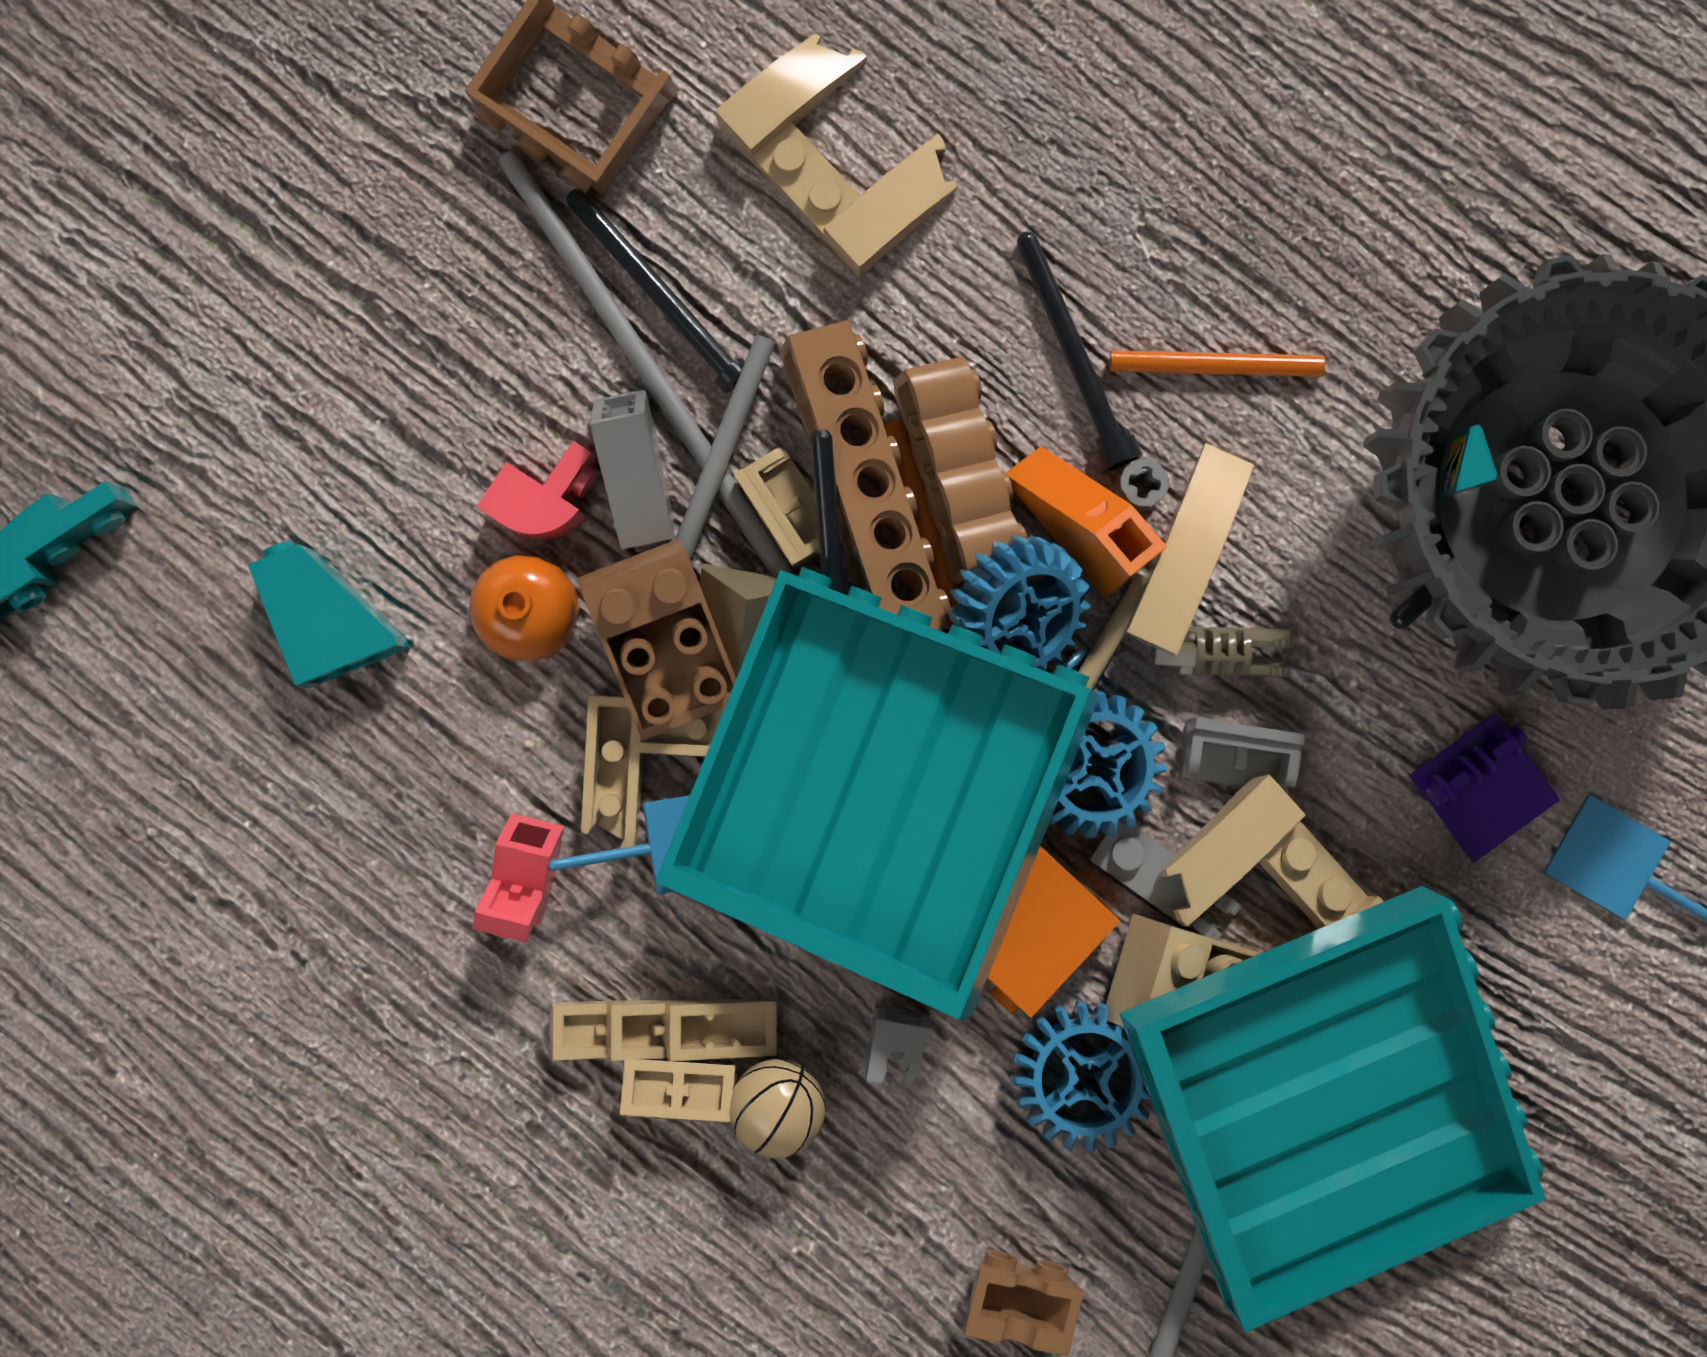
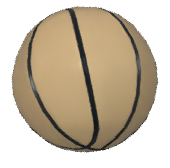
M771 1059L760 1062L750 1067L734 1085L730 1104V1123L733 1132L747 1149L765 1158H787L797 1154L813 1143L823 1126L826 1112L823 1090L816 1077L799 1063L786 1059Z

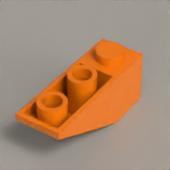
M1042 446L1006 472L1010 478L1013 491L1055 541L1067 551V555L1077 561L1083 569V574L1105 599L1145 568L1167 547L1130 503Z

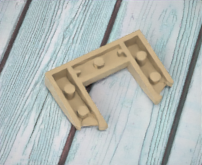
M813 34L746 83L715 110L718 126L860 278L957 190V185L955 181L944 182L937 155L945 153L946 147L942 137L937 133L892 168L864 193L859 195L802 134L796 125L866 63L867 56L854 48L851 49L849 56L820 46L821 36Z
M588 695L581 832L588 835L596 824L624 840L620 848L637 846L644 753L706 756L724 709L642 741L624 696Z
M1270 774L1251 778L1161 870L1163 877L1180 875L1189 904L1186 907L1174 910L1176 920L1182 927H1188L1258 862L1318 929L1384 901L1379 896H1367L1300 820L1306 814Z

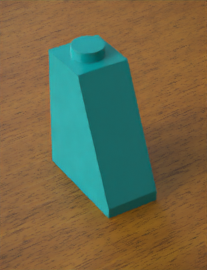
M293 541L281 542L262 551L264 558L248 564L295 686L313 688L410 649L407 639L314 550L300 544L294 545Z

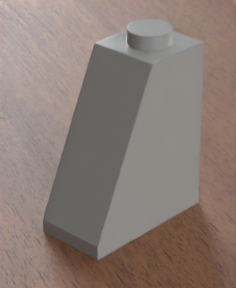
M643 389L595 399L590 419V428L620 548L622 550L634 547L636 552H645L666 544V540L674 539V519L647 390Z

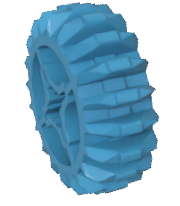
M1012 535L1007 545L1003 542L993 541L990 556L975 553L977 566L973 571L960 570L965 580L963 587L950 590L954 600L958 602L957 605L946 611L950 620L956 626L983 636L981 647L1000 654L1004 644L1034 655L1036 659L1033 667L1046 671L1047 662L1050 660L1062 663L1060 652L1065 646H1076L1072 637L1075 630L1087 627L1079 616L1091 607L1087 598L1083 596L1090 586L1085 582V578L1080 576L1083 569L1077 561L1067 555V551L1057 544H1050L1043 538L1032 535L1028 539ZM1038 574L1043 575V578L1036 582L1031 579L1026 581V577ZM1003 636H1004L1006 639H1009V638L1013 637L1012 639L1007 640V641L994 642L995 640H997V639H999V638H1001V637H1003Z
M1095 691L1100 697L1090 722L1106 721L1115 727L1121 735L1114 740L1106 738L1097 743L1093 736L1084 734L1049 822L1054 825L1061 821V830L1070 835L1076 833L1080 828L1082 836L1089 839L1096 838L1099 828L1105 835L1110 837L1117 835L1118 819L1126 827L1136 826L1133 810L1137 809L1144 813L1152 811L1150 803L1144 799L1148 792L1152 794L1163 792L1159 784L1152 782L1154 773L1162 774L1168 770L1165 764L1154 761V756L1161 754L1166 747L1163 742L1148 741L1155 734L1158 727L1154 722H1141L1144 710L1135 705L1126 709V698L1119 695H1113L1107 701L1105 693L1101 691ZM1091 754L1100 756V763L1095 764L1099 766L1098 771L1095 773L1096 775L1086 771V766H1092L1088 763V759L1092 756ZM1129 759L1127 775L1122 784L1120 781V770L1122 765ZM1091 786L1094 792L1104 797L1105 802L1091 807H1077L1065 795L1072 790L1081 792Z
M1076 1001L1074 1006L1075 1018L1069 1019L1064 1007L1057 1005L1054 1007V1014L1058 1020L1057 1024L1051 1027L1046 1018L1041 1015L1035 1019L1037 1026L1043 1032L1039 1039L1029 1032L1022 1034V1041L1033 1050L1031 1054L1021 1051L1014 1052V1062L1028 1068V1071L1012 1074L1011 1082L1014 1086L1029 1087V1089L1020 1092L1015 1097V1100L1020 1108L1034 1106L1026 1116V1120L1031 1127L1047 1120L1042 1131L1044 1139L1052 1141L1063 1130L1062 1145L1065 1149L1072 1150L1076 1145L1078 1135H1082L1086 1151L1094 1152L1097 1135H1102L1110 1148L1117 1145V1139L1113 1130L1121 1127L1129 1137L1134 1136L1136 1130L1128 1119L1132 1114H1135L1142 1120L1149 1119L1150 1113L1139 1102L1141 1098L1150 1100L1127 1034L1123 1032L1124 1028L1110 1021L1107 1022L1109 1015L1108 1006L1099 1002L1094 1009L1092 1018H1089L1086 1003L1084 1001ZM1081 1033H1095L1104 1035L1114 1041L1105 1048L1100 1045L1091 1052L1083 1053L1073 1048L1066 1038ZM1054 1050L1063 1063V1072L1058 1081L1053 1084L1055 1090L1045 1097L1042 1089V1072L1047 1057ZM1124 1055L1127 1063V1080L1121 1096L1116 1101L1108 1089V1080L1111 1073L1119 1067L1116 1061ZM1070 1056L1074 1057L1080 1066L1085 1064L1089 1070L1092 1064L1096 1065L1091 1073L1095 1078L1094 1083L1102 1092L1100 1095L1096 1094L1090 1085L1085 1087L1082 1082H1080L1079 1087L1074 1086L1079 1078L1075 1073L1076 1068L1068 1059ZM1080 1100H1090L1095 1102L1104 1112L1091 1117H1073L1058 1111V1109L1064 1104L1070 1107Z

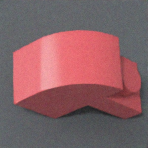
M572 441L543 485L506 462L476 507L524 538L545 541L563 537L575 530L586 518L578 508L570 503L575 496L580 499L583 498L594 484L598 475V471L594 467L598 460L590 451Z
M511 813L495 844L491 880L474 912L473 930L493 934L501 938L527 942L534 925H540L550 898L556 871H551L548 864L551 860L559 859L564 826Z

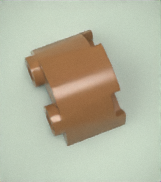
M987 1250L983 1262L978 1265L963 1326L964 1336L1001 1343V1340H1012L1025 1344L1033 1350L1068 1356L1084 1290L1067 1280L1069 1270L1062 1265L1045 1260H1038L1034 1268L1017 1263L1018 1259L1008 1253Z

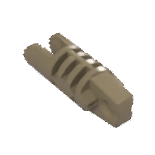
M1189 627L1178 655L1172 656L1151 647V658L1155 665L1179 666V674L1289 677L1290 663L1288 661L1278 658L1252 657V647H1290L1293 642L1294 630Z

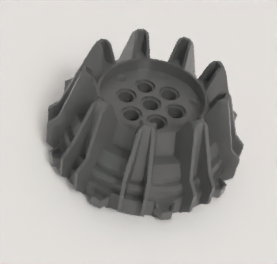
M1607 254L1600 255L1583 268L1579 266L1571 255L1548 259L1538 266L1532 289L1530 286L1526 287L1509 275L1504 274L1479 292L1483 312L1466 300H1462L1439 317L1441 329L1435 328L1427 334L1413 352L1423 371L1422 377L1424 378L1421 383L1395 381L1379 393L1377 401L1392 412V429L1380 428L1365 438L1363 447L1378 457L1383 469L1382 472L1374 476V500L1394 508V511L1397 510L1401 529L1367 542L1369 550L1384 545L1396 565L1399 582L1385 588L1388 596L1423 583L1433 597L1431 600L1433 603L1425 623L1440 639L1452 637L1457 648L1454 669L1462 673L1481 670L1489 661L1500 672L1497 692L1505 696L1525 694L1541 675L1548 676L1547 680H1551L1559 703L1585 706L1593 705L1596 700L1602 710L1633 707L1638 684L1649 700L1670 699L1683 696L1687 674L1691 672V667L1707 676V276L1704 274L1685 285L1670 281L1671 277H1667L1661 262L1651 261L1637 271L1617 269L1612 255ZM1479 424L1483 429L1498 475L1497 479L1478 488L1440 499V487L1452 437L1471 426ZM1550 426L1562 433L1564 438L1563 451L1556 449L1549 440ZM1604 444L1610 446L1617 455L1616 468H1612L1604 460L1602 452ZM1509 463L1518 466L1523 473L1524 482L1521 488L1512 485L1508 480L1507 466ZM1563 481L1570 483L1576 491L1577 498L1574 506L1567 503L1562 497L1561 484ZM1618 498L1628 506L1630 514L1627 523L1621 521L1616 514L1615 504ZM1522 517L1530 520L1535 527L1536 536L1533 543L1527 542L1520 534L1519 524ZM1576 535L1581 536L1589 547L1586 561L1580 559L1574 551L1573 542Z

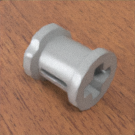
M1138 459L1117 476L1113 485V493L1130 503L1139 514L1151 510L1158 501L1166 496L1169 488V477L1159 462L1152 459ZM1138 475L1144 477V486L1152 488L1143 498L1137 497V488L1129 485Z

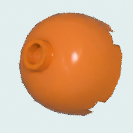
M515 555L498 560L482 572L471 591L469 606L474 631L489 650L508 660L531 663L552 657L569 643L580 611V603L575 586L563 570L541 557Z

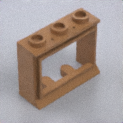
M527 0L464 90L477 107L473 115L497 133H500L504 127L520 137L516 144L540 163H543L547 157L563 167L560 175L571 185L584 193H587L589 188L592 187L603 196L607 195V189L663 108L678 95L672 78L668 73L661 69L657 76L641 66L637 55L627 46L620 43L615 48L597 35L594 26L585 17L576 13L571 18L555 7L552 0ZM545 31L642 97L595 165L499 99Z

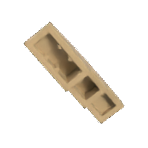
M1207 443L1203 445L1161 539L1167 547L1155 558L1143 584L1144 590L1124 632L1125 635L1172 656L1178 655L1225 544L1254 467L1253 464Z
M667 999L550 1003V1059L552 1061L608 1058L610 1061H624L625 1058H666L669 1061L777 1056L776 1000Z

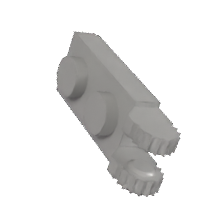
M1118 819L1117 835L1110 837L1104 834L1087 858L1176 922L1174 910L1189 905L1180 875L1163 877L1161 872L1176 854L1136 826L1126 827ZM1226 894L1213 904L1224 913H1230L1233 916L1241 908L1240 904ZM1198 917L1189 925L1201 935L1218 940L1222 935L1218 931L1217 926L1205 918Z

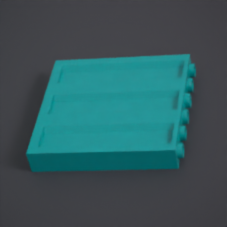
M802 567L799 575L795 576L780 570L655 882L960 1020L971 1017L1100 695L1086 687L1089 680L1088 676L1067 667L1057 665L1054 673L1051 674L1033 667L1036 657L1017 648L1004 644L999 654L981 647L983 636L962 627L952 625L947 634L929 627L932 617L912 608L901 605L898 614L879 608L882 598L865 590L851 586L848 595L829 589L833 579Z
M1420 886L1119 1013L1224 1306L1245 1333L1546 1200L1539 1177L1543 1176V1168L1536 1153L1528 1146L1523 1130L1528 1126L1527 1118L1520 1104L1512 1097L1507 1081L1512 1077L1511 1069L1502 1052L1497 1049L1491 1030L1495 1029V1020L1488 1005L1480 998L1475 980L1479 978L1478 967L1471 954L1464 949L1459 930L1463 927L1461 915L1452 900L1424 886Z

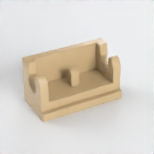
M776 448L744 469L742 468L734 473L737 484L794 571L819 555L815 495L786 449Z
M625 1058L620 1115L625 1117L731 1124L730 1104L733 1088L737 1082L736 1066Z

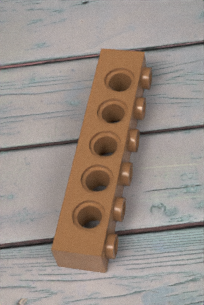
M850 320L788 335L779 353L810 448V437L814 430L828 429L832 435L840 539L855 586L881 597L882 600L879 605L881 609L898 614L900 606L903 605L931 616L932 620L929 627L942 632L950 629L948 623L950 617L946 612L951 608L945 591L942 588L937 589L931 571L935 564L934 554L927 538L920 537L914 519L918 515L917 502L909 486L904 487L898 470V467L901 465L900 450L895 438L887 436L881 418L885 411L883 398L879 388L876 385H870L865 366L868 364V355L862 337L859 334L854 335ZM834 375L839 377L846 385L847 394L837 395L830 392L825 386L824 376ZM850 425L857 428L863 437V445L852 446L848 444L841 435L840 427ZM866 475L873 478L879 486V497L871 498L864 495L857 484L858 476ZM875 526H885L893 532L896 539L895 549H885L877 543L874 536ZM893 576L903 577L910 583L912 587V598L910 601L900 600L894 595L891 589Z

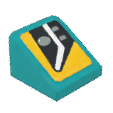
M1479 424L1471 426L1452 437L1440 487V499L1478 488L1497 479L1498 475L1483 429Z

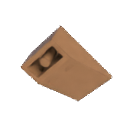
M680 538L578 577L580 591L642 741L725 708L736 677L687 551Z

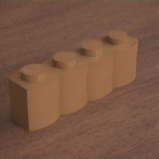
M963 356L905 369L893 380L898 409L909 432L914 462L924 482L930 515L939 532L942 554L954 585L965 583L960 570L972 572L977 566L975 553L985 554L986 556L991 555L993 541L1003 542L1007 545L1012 535L1028 539L1024 527L1021 523L1016 522L1010 509V502L1013 498L1010 478L1004 471H1001L995 460L994 451L997 448L995 428L990 421L985 419L979 408V400L982 395L979 376L975 370L970 369Z

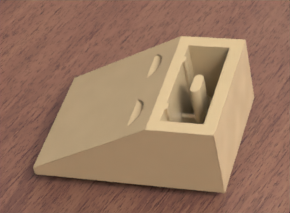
M1133 914L1106 1002L1109 1010L1107 1021L1124 1028L1119 1015L1120 1012L1261 953Z

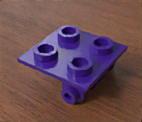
M1493 713L1409 774L1412 781L1472 863H1475L1560 801L1554 790L1522 748L1528 742L1525 734L1515 725L1508 729L1497 713Z

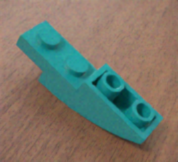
M104 481L72 503L67 499L46 493L0 530V621L14 612L28 611L46 599L45 592L59 583L48 566L49 564L58 565L68 561L80 551L78 545L94 535L108 534L125 522L124 515L138 507L127 489Z

